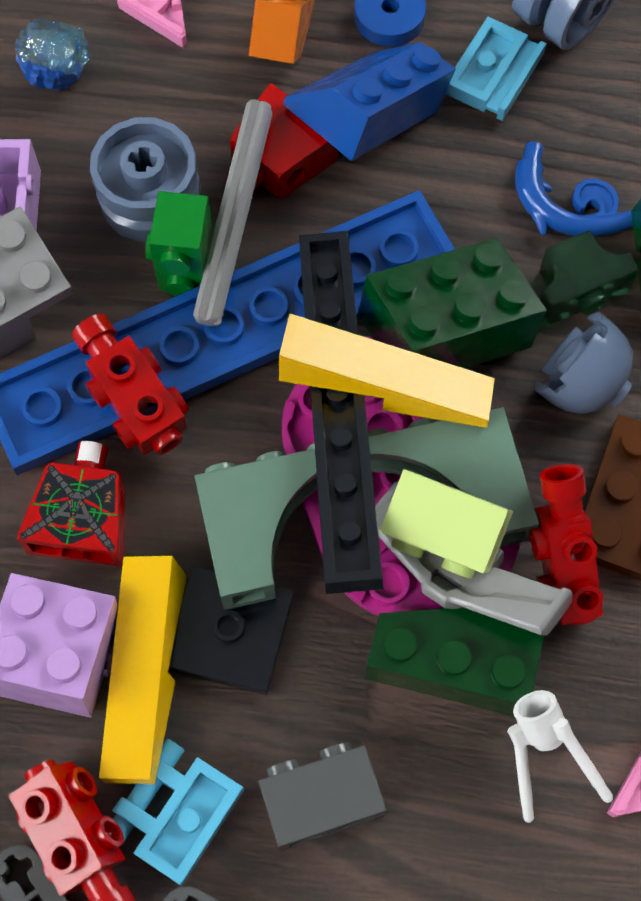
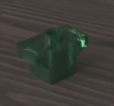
M590 231L546 248L539 270L547 285L542 290L540 301L547 310L542 320L544 327L580 312H583L584 315L592 314L603 308L610 299L629 292L639 271V267L630 253L617 255L603 250L597 244Z

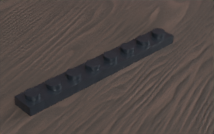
M348 231L299 235L305 318L358 335ZM310 386L326 594L383 589V576L365 397L361 394Z

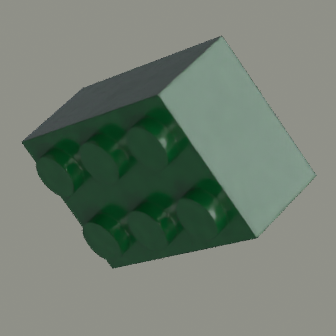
M494 238L366 275L358 315L373 340L465 369L531 348L547 310L498 238Z

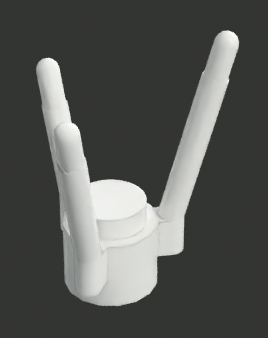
M540 690L533 691L520 698L513 709L517 724L508 729V734L515 749L524 821L530 823L534 820L527 745L529 744L540 751H550L564 743L602 800L610 803L613 800L612 793L574 736L555 695L549 691Z

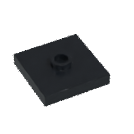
M192 566L182 599L168 670L267 696L294 598V591L275 586L276 599L224 610L215 571Z

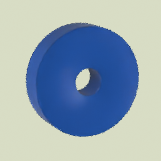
M355 0V25L360 34L374 44L388 47L406 44L417 37L424 26L426 1ZM386 10H393V11H395V12H394V13H387V12H385V11H386Z

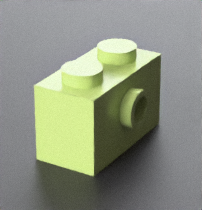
M403 469L379 532L394 537L390 547L417 558H421L424 550L444 558L442 568L457 575L473 579L475 571L483 574L490 572L514 511Z

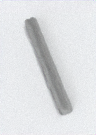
M252 99L246 103L193 312L196 322L202 325L217 327L222 320L273 114L271 105L266 101Z

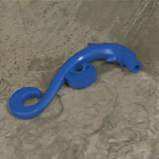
M538 142L526 143L523 158L516 164L515 188L518 199L533 218L540 235L545 236L547 228H550L556 232L571 236L598 237L612 235L633 227L632 210L617 213L619 197L615 188L603 180L596 178L584 179L576 185L571 200L573 208L578 214H583L588 206L595 207L597 213L578 215L556 205L545 192H551L552 187L542 178L544 166L541 164L544 147Z

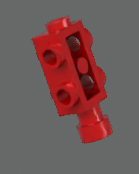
M96 314L88 317L76 326L71 336L81 352L92 357L85 362L92 378L85 383L91 396L100 409L107 405L112 407L119 418L112 425L128 450L137 445L144 456L155 450L157 455H164L172 451L183 441L181 433L187 430L185 414L189 412V408L182 395L175 386L166 389L157 376L162 372V369L147 346L139 350L130 336L117 342L115 339L117 331L105 314ZM126 365H130L126 373L121 375L115 374L116 371ZM149 403H154L158 406L157 411L152 415L146 416L140 413L148 407Z
M573 464L555 465L540 473L542 497L549 501V505L534 508L539 525L538 528L529 530L530 544L534 557L537 561L541 560L543 576L536 577V581L560 590L563 587L569 589L573 593L572 602L559 622L561 625L570 623L582 625L603 616L602 605L604 596L599 586L596 563L597 546L593 540L591 519L583 510L582 496L586 493L583 468Z
M54 759L44 761L26 772L24 775L26 783L8 797L17 812V820L21 829L29 835L44 864L43 871L47 879L55 885L60 897L83 889L89 901H136L128 885L121 886L113 871L115 866L125 860L120 849L124 842V836L117 822L109 816H102L93 799V796L97 793V786L92 775L86 769L76 767L73 761L56 764Z

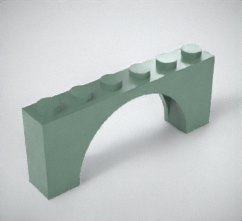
M504 407L490 410L487 428L423 418L412 422L406 429L388 432L386 429L379 428L368 431L372 472L401 475L403 469L409 470L512 510L514 512L500 547L530 541L529 530L538 528L539 522ZM314 443L306 451L288 455L284 451H272L259 456L256 462L238 466L231 462L218 463L208 467L205 473L194 475L224 610L276 599L273 570L275 554L281 534L296 509L318 490Z

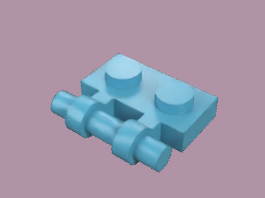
M167 738L162 747L155 785L136 784L127 799L121 797L112 811L116 813L113 819L121 828L124 841L134 826L146 834L133 854L180 886H183L240 798L244 788L198 757L184 776L175 770L174 766L185 750ZM162 784L174 790V793L155 819L146 813L145 810Z

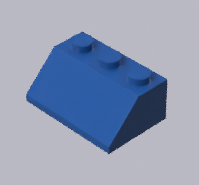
M422 42L373 52L286 96L283 105L350 161H353L437 113L456 69L441 58L436 50L427 47Z

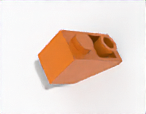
M255 0L249 56L294 64L301 57L315 0Z

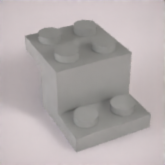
M21 206L0 217V358L36 339L29 318L73 294L70 284Z

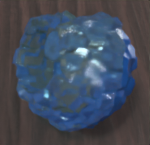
M42 18L30 20L25 29L20 31L19 38L15 39L16 61L19 63L25 79L29 80L30 84L35 85L37 88H50L53 90L70 88L80 78L84 65L90 58L87 50L88 41L84 38L83 29L72 27L60 21H51L50 23L48 19Z

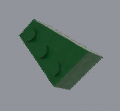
M464 607L458 609L443 608L379 613L366 667L365 679L514 716L513 709L517 701L526 694L533 692L544 635L536 634Z

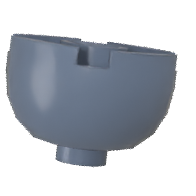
M600 312L587 317L593 325L585 332L575 327L555 349L541 370L545 374H551L545 385L536 381V392L565 412L575 414L596 412L607 403L614 407L625 398L631 389L632 383L628 381V378L633 368L632 348L621 330Z

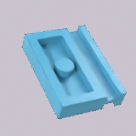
M487 17L457 63L456 70L445 94L482 112H485L487 109L497 114V119L503 121L543 57L547 43L542 41L539 44L527 39V34L491 17Z

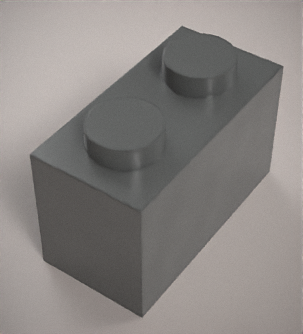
M343 742L321 750L319 752L321 760L300 766L298 759H292L266 769L268 777L258 780L280 852L385 817L387 809L365 745L352 749L350 742Z

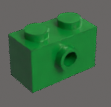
M158 191L152 228L148 232L146 239V259L153 261L159 291H166L173 296H178L200 286L213 237L208 196Z

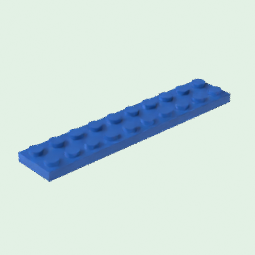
M420 190L322 232L348 231L357 322L362 321L358 315L366 275L455 250ZM299 243L233 272L222 320L217 327L199 324L194 318L193 312L199 286L112 324L117 331L115 339L119 342L125 337L130 336L139 350L147 346L162 369V372L157 375L166 389L175 386L184 400L279 358L289 314L305 318ZM75 341L0 373V441L17 476L76 450L78 443L81 441L93 442L116 432L112 423L119 419L110 405L100 409L85 385L86 382L92 379L85 362L92 357L84 355ZM126 365L116 371L115 374L121 375L126 373L130 365ZM149 403L148 407L140 413L146 416L152 415L157 411L158 406L154 403Z

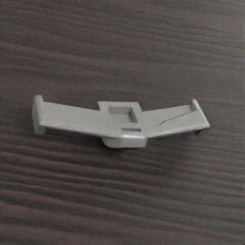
M395 482L376 504L378 537L419 580L422 593L444 608L458 609L464 607L539 635H548L569 608L573 594L569 589L563 587L560 590L499 569L498 567L504 561V551L500 548L490 572L483 574L475 571L473 579H469L442 568L444 558L424 550L422 557L417 558L390 547L394 537L379 531L398 482Z

